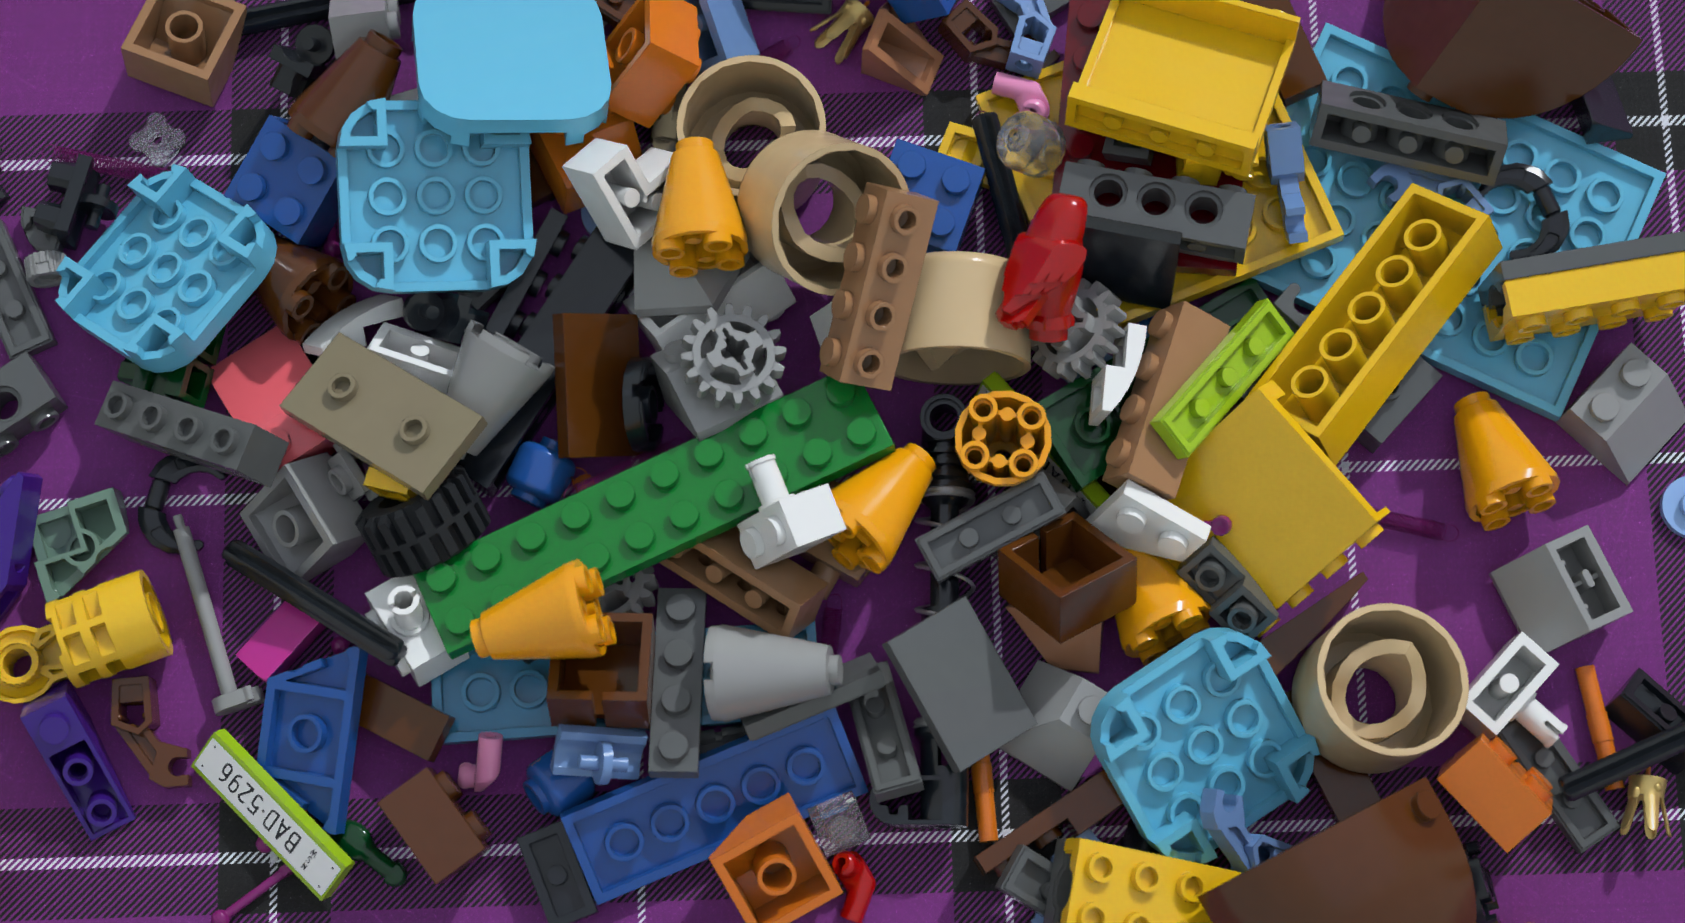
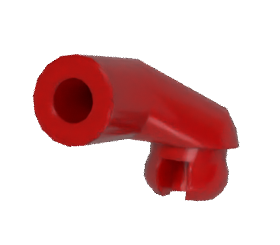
M843 850L838 852L832 860V870L838 875L847 891L839 917L854 923H862L876 887V880L865 859L855 851Z

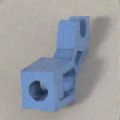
M996 0L1015 14L1017 13L1019 18L1005 69L1039 79L1057 29L1051 22L1044 0ZM1029 34L1032 38L1036 39L1037 41L1024 37V35Z
M1296 121L1267 125L1263 135L1266 168L1271 185H1277L1286 240L1289 244L1308 242V232L1304 224L1306 211L1299 188V181H1304L1305 178L1301 127Z
M1386 162L1369 176L1366 181L1372 189L1383 181L1390 182L1394 186L1395 192L1391 193L1385 201L1389 207H1393L1411 183H1414L1445 197L1455 194L1466 206L1489 216L1494 212L1493 207L1474 185L1467 180Z
M1203 788L1199 810L1203 828L1207 829L1230 862L1231 870L1243 873L1293 846L1264 834H1250L1244 826L1243 796L1224 794L1225 791L1220 789Z

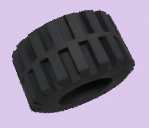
M456 465L429 500L419 495L405 502L378 496L361 512L355 525L383 575L388 578L421 573L456 556L481 536L490 524L491 517L463 466Z

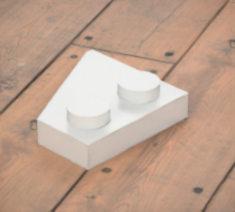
M1130 479L1123 483L1086 519L1123 548L1179 562L1185 561L1207 541L1211 526Z

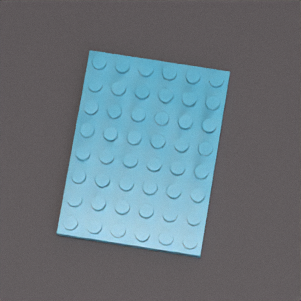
M1326 22L1313 51L1328 81L1455 109L1434 97L1430 102H1426L1413 94L1407 88L1410 80L1396 65L1389 50ZM1318 93L1287 106L1286 111L1291 121H1296L1301 127L1302 145L1345 234L1343 241L1251 277L1258 282L1262 289L1278 296L1290 284H1298L1300 292L1294 299V303L1311 311L1318 305L1393 208L1389 207L1385 201L1391 193L1395 192L1394 186L1387 181L1380 182L1374 189L1366 183L1369 176L1386 162L1309 145L1310 120ZM1536 115L1500 119L1506 121L1508 147L1501 166L1521 163L1543 170L1553 181V184L1549 186L1561 208V212L1568 210L1570 222L1568 235L1557 252L1639 238L1666 173L1599 143L1586 144L1583 136ZM1471 182L1474 185V187L1478 190L1481 184ZM1501 186L1492 189L1483 197L1494 209L1490 218L1503 248L1420 356L1430 365L1556 422L1563 414L1599 331L1598 324L1582 326L1580 332L1566 337L1554 338L1552 337V332L1534 334L1535 339L1518 345H1506L1505 339L1489 341L1482 310L1484 306H1481L1478 287L1499 262L1510 260L1508 255L1511 251L1522 250L1534 244L1540 234L1541 222L1546 219L1543 217L1533 197V193L1527 195L1524 191L1513 186ZM1455 194L1446 196L1447 198L1464 204L1460 198H1457L1455 196Z

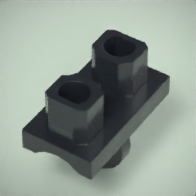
M308 25L298 33L295 48L274 44L268 57L279 62V65L270 82V86L293 98H297L329 67V65L324 64L328 63L335 55L331 31L324 26Z
M79 154L76 164L52 162L47 176V185L50 191L65 194L62 205L41 200L33 217L37 230L57 236L62 248L77 250L84 226L89 230L97 231L101 220H115L119 212V206L108 199L112 188L106 184L99 183L101 176L92 168L94 159L91 156Z
M449 292L411 293L403 304L404 320L411 328L415 329V332L456 344H461L462 336H464L465 329L470 320L483 324V329L486 330L489 313L470 308L472 298Z

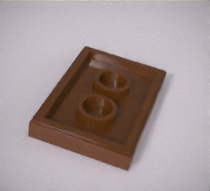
M597 313L552 314L558 457H625L643 454V452L633 451L628 442L622 404L623 378L627 362L633 357H639L638 316L636 314Z

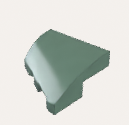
M111 487L68 501L67 506L37 515L33 547L38 561L34 562L46 602L62 599L129 534L127 511L120 490Z

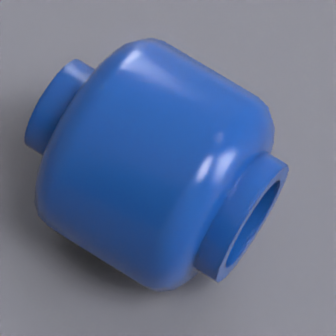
M543 436L540 444L533 441L523 442L506 474L507 483L513 488L510 495L533 507L544 509L547 504L552 505L563 499L564 492L569 487L576 472V466L571 459L558 457V442L551 438Z
M551 749L527 766V780L523 782V788L530 802L539 813L545 815L549 812L555 817H560V812L591 799L595 794L596 787L593 777L552 775L550 764L553 749Z

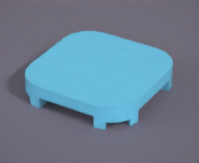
M595 0L415 1L411 41H413L417 79V111L422 124L429 122L434 128L451 135L450 144L469 146L470 133H564L566 146L583 143L586 133L598 128L602 122H607L611 77L602 15Z
M385 97L367 101L360 108L352 112L338 133L335 156L340 250L344 266L355 281L371 291L387 294L485 292L503 288L524 273L534 257L537 239L533 238L529 146L532 142L529 133H470L469 146L450 144L451 135L434 128L429 122L422 124L417 111L418 100L386 101Z
M176 164L171 166V171L159 173L147 180L141 173L127 185L136 195L78 263L65 256L56 270L62 276L58 291L59 298L55 299L58 305L83 330L139 367L154 373L172 372L188 365L200 355L265 279L275 262L277 252L274 233L248 204L243 207L232 199L226 198L220 192L196 179L186 167Z
M1210 627L1193 634L1114 686L1099 701L1091 719L1090 738L1095 754L1140 835L1152 849L1164 856L1200 864L1218 858L1214 850L1219 847L1207 829L1203 828L1199 814L1203 788L1220 789L1225 791L1224 794L1243 796L1244 826L1247 828L1287 800L1298 804L1310 792L1306 785L1314 769V756L1320 755L1315 737L1305 733L1297 714L1267 660L1272 655L1261 642L1230 628Z

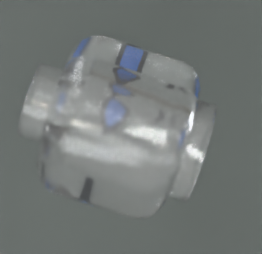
M1021 111L1010 116L1001 126L997 136L996 150L999 159L1006 167L1031 178H1042L1054 172L1062 162L1066 151V138L1064 131L1056 122L1032 111Z

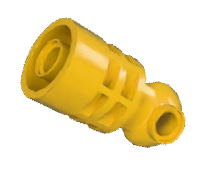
M137 570L100 583L94 588L80 590L63 599L46 602V620L52 624L41 628L19 625L7 627L0 631V701L13 704L31 702L43 695L52 684L65 679H69L76 688H81L89 685L92 681L112 677L117 672L126 669L131 670L173 655V644L169 627L160 601L146 573L143 570ZM30 655L32 660L30 670L21 677H15L13 668L17 660L23 656Z

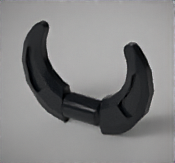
M1521 163L1502 165L1494 187L1481 184L1478 188L1482 196H1485L1492 189L1501 186H1513L1524 191L1527 195L1533 193V197L1543 217L1546 218L1541 222L1540 234L1535 243L1528 248L1511 251L1508 255L1510 260L1557 252L1568 235L1570 226L1568 210L1561 212V208L1549 186L1553 184V181L1543 170Z
M172 455L160 460L148 475L154 479L145 501V507L138 506V523L149 542L168 554L180 555L174 533L167 521V515L161 512L164 509L171 487L170 483L177 484L189 474L198 472L208 473L219 480H225L226 473ZM194 540L196 550L203 549L204 543L201 540Z

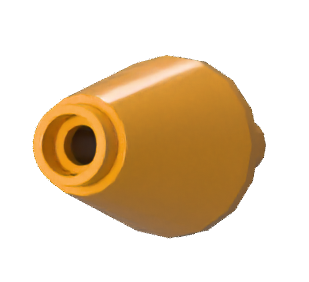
M687 137L681 139L676 143V151L671 155L651 241L653 258L661 264L669 266L670 275L678 278L693 277L698 274V270L705 269L739 270L745 265L744 256L748 252V239L720 155L714 149L713 141L708 138Z
M991 391L987 394L975 396L962 411L955 428V450L962 466L978 481L994 487L1016 486L1032 479L1045 465L1052 447L1051 426L1044 408L1030 397L1014 391ZM1000 451L1008 452L1011 456L1009 460H1006L1004 455L996 453Z
M1485 391L1469 394L1457 401L1453 407L1456 413L1453 421L1465 508L1469 517L1474 522H1481L1485 531H1492L1507 525L1511 521L1510 517L1517 516L1526 511L1536 514L1551 508L1556 503L1553 494L1558 490L1560 479L1555 470L1496 400L1491 399L1489 393Z
M907 443L903 448H896V451L880 458L831 489L847 529L827 540L834 547L831 551L833 557L843 567L853 570L859 565L862 568L880 574L891 564L933 479L932 473L936 469L935 461L922 447L914 443Z
M1126 549L1137 558L1136 603L1116 614L1115 620L1121 647L1125 655L1131 658H1140L1143 665L1146 666L1168 652L1169 648L1180 644L1193 634L1210 628L1208 623L1211 617L1209 615L1210 606L1177 573V569L1167 558Z
M579 559L569 561L480 614V618L470 621L471 638L479 657L486 658L491 656L494 660L577 659L603 656L607 651V646L616 644L617 639L613 622L609 615L603 616L598 597L604 596V586L598 569L596 567L588 569Z

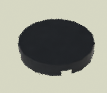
M633 357L627 362L623 378L622 404L625 430L633 451L654 452L660 445L664 427H662V424H656L658 412H663L664 398L651 358Z

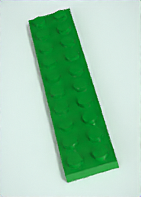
M827 376L754 410L722 432L702 441H698L697 438L689 440L481 537L451 559L413 575L444 647L453 660L475 649L470 633L471 620L480 618V614L569 561L579 559L588 569L596 567L602 578L603 586L606 588L734 528L737 524L758 513V508L762 504L749 472L745 468V465L756 459L774 454L788 493L798 494L834 481L896 451L895 445L865 387L842 383Z

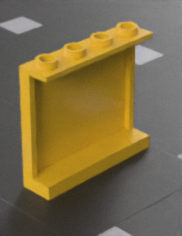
M1110 0L1079 82H1073L1068 94L1064 125L1249 178L1295 46L1301 17L1241 0Z
M1271 380L1252 392L1200 443L1188 457L1176 498L1167 501L1201 521H1212L1220 515L1227 516L1232 522L1231 530L1224 536H1217L1210 531L1208 539L1214 535L1231 552L1261 587L1275 609L1278 610L1286 602L1292 609L1295 608L1314 591L1309 584L1311 580L1320 573L1328 579L1345 565L1349 559L1343 553L1355 542L1363 549L1383 532L1384 529L1378 522L1391 511L1386 506L1379 512L1375 511L1278 402L1285 393L1274 380ZM1168 559L1170 563L1178 570V567L1182 562ZM1278 617L1277 620H1275L1260 634H1258L1257 637L1260 638L1275 624H1277L1281 619Z

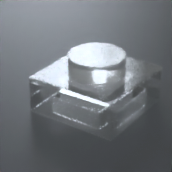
M852 790L807 809L826 857L871 839Z

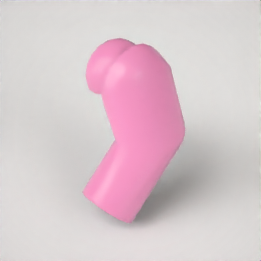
M1002 72L996 73L992 94L1014 99L1021 116L1029 113L1038 114L1024 119L1028 124L1033 122L1031 125H1039L1047 120L1050 105L1038 82Z
M497 732L479 733L476 764L464 762L459 765L458 786L460 788H473L474 792H482L497 779L501 769L502 734Z

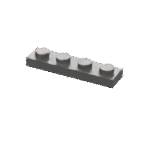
M658 588L648 764L650 778H699L704 679L703 662L707 614V593L699 588Z

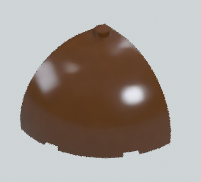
M1384 0L1383 28L1386 45L1396 65L1410 80L1407 88L1426 102H1430L1434 97L1464 113L1496 119H1512L1544 113L1583 96L1611 76L1643 41L1615 14L1606 8L1603 9L1593 0Z
M1426 777L1332 824L1197 897L1213 923H1476L1477 916L1476 895L1467 856L1452 822Z

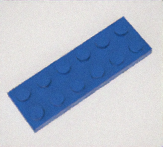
M835 707L755 741H750L746 735L700 754L699 778H650L647 776L562 811L559 814L597 905H600L709 859L710 855L745 816L788 792L805 819L869 791Z

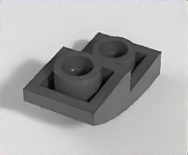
M1214 535L1185 561L1180 563L1177 573L1211 605L1209 615L1223 628H1230L1254 639L1278 619L1279 613L1261 587Z

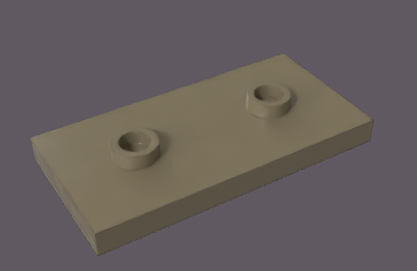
M340 332L279 405L288 416L426 500L430 499L488 425L480 414Z

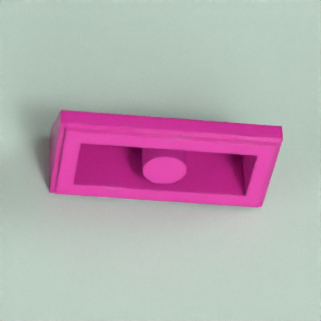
M284 601L236 653V656L267 684L269 677L287 671L322 633L326 626Z

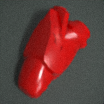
M1052 193L1048 195L1035 213L1028 231L1021 232L1017 236L1003 274L1005 276L1002 286L1004 298L995 313L999 319L998 321L1005 328L1016 331L1018 328L1029 329V339L1038 342L1055 343L1068 339V328L1075 324L1071 311L1080 285L1083 263L1087 255V250L1083 246L1082 240L1086 227L1088 205L1082 197L1065 193Z

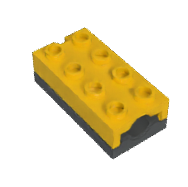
M1685 231L1499 262L1478 287L1481 306H1484L1482 310L1489 341L1505 339L1506 345H1518L1535 339L1534 334L1552 332V337L1559 338L1580 332L1582 326L1598 324L1599 330H1608L1627 324V319L1643 316L1645 322H1656L1672 317L1673 311L1677 307L1685 305Z
M1084 838L1057 839L1043 923H1213L1197 897L1242 872Z

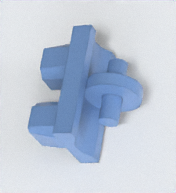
M559 724L550 764L552 775L593 777L596 785H608L611 778L638 780L641 756L648 739L645 730Z

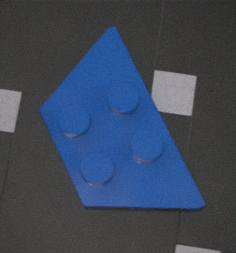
M352 646L339 654L317 659L304 664L299 669L285 671L267 679L257 762L304 810H307L324 824L322 829L334 835L345 833L368 652L358 646Z

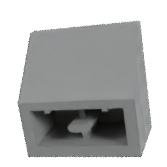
M1589 525L1546 543L1489 573L1518 633L1524 632L1546 653L1605 627L1633 612Z

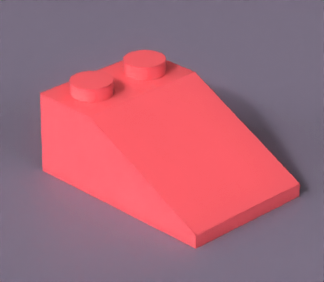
M276 326L212 366L214 374L211 383L232 418L257 425L289 443L279 466V471L284 464L325 452L332 455L336 450L333 447V442L288 416L279 406L313 364L307 354L304 353L301 345L297 341L290 340L284 336Z

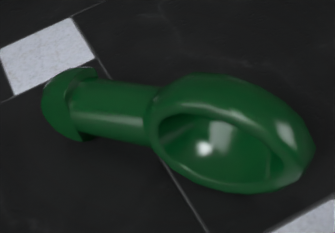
M347 819L344 834H329L353 861H363L383 877V882L387 885L397 888L406 882L408 872L401 862L396 863L378 849L374 844L371 832L361 823Z

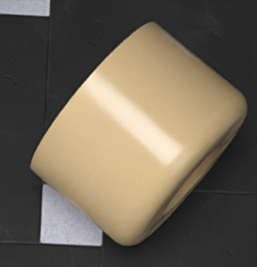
M745 55L718 62L701 73L686 91L678 110L676 127L678 141L687 137H705L713 141L714 149L720 155L736 205L740 184L747 168L734 167L726 159V141L733 132L739 128L751 125L766 127L772 130L778 138L802 130L826 131L823 104L813 85L797 69L771 57ZM807 178L798 184L794 193L795 210L803 205L813 194L821 178Z
M802 130L786 134L768 144L758 153L747 168L740 184L737 208L747 234L748 249L769 270L813 292L834 296L841 286L845 270L843 265L844 252L847 245L852 242L857 222L855 208L859 197L864 193L866 182L909 191L907 183L897 166L884 154L871 147L821 130ZM807 178H821L831 185L833 190V208L829 219L821 229L811 235H807L794 208V193L798 184Z
M970 251L926 253L895 377L937 385H980L982 380L994 371L998 372L1005 381L1018 378L1030 371L1031 339H1029V329L1018 328L1016 331L1005 328L998 321L999 319L995 314L1004 298L1002 286L1005 276L1003 274L1009 259L993 254Z
M1393 603L1372 604L1361 607L1344 616L1305 651L1297 665L1293 678L1292 706L1305 733L1315 737L1322 757L1349 771L1366 774L1385 773L1409 764L1442 743L1452 734L1461 721L1468 702V672L1456 642L1436 620L1409 606ZM1367 668L1378 672L1388 681L1395 694L1396 702L1395 712L1390 719L1382 723L1366 724L1357 721L1348 712L1345 701L1347 685L1357 669Z

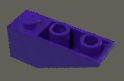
M17 472L16 475L9 477L0 486V622L27 585L43 478L38 474Z
M69 679L50 687L43 695L31 702H24L20 719L90 840L92 841L136 819V815L93 721Z

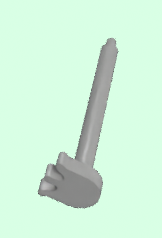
M182 514L175 515L173 520L176 529L173 533L221 693L220 696L211 701L215 715H228L262 704L265 701V696L262 688H259V686L251 687V685H247L237 689L190 527L185 526Z

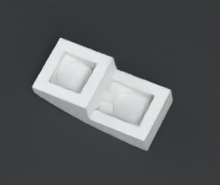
M379 294L345 308L312 332L302 343L304 353L320 356L339 332L362 346H367L363 327L403 317L402 297Z
M1128 323L1123 329L1126 331V335L1115 339L1114 345L1119 349V352L1113 354V364H1106L1092 380L1088 425L1099 426L1121 401L1130 387L1142 357L1147 326Z

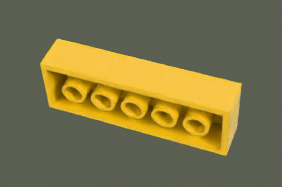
M1411 183L1245 399L1258 387L1274 380L1285 393L1278 402L1336 466L1503 248L1490 216Z

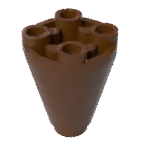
M370 29L366 37H359L292 102L288 109L291 119L287 127L307 140H312L316 136L330 145L328 153L336 158L335 151L338 133L349 115L367 101L385 97L386 101H390L401 65L399 56L403 48L382 33Z
M274 234L277 244L275 262L265 279L254 291V294L282 334L303 346L302 343L320 325L338 312L356 303V296L351 293L353 289V276L344 266V262L341 259L310 247L296 244L289 239Z

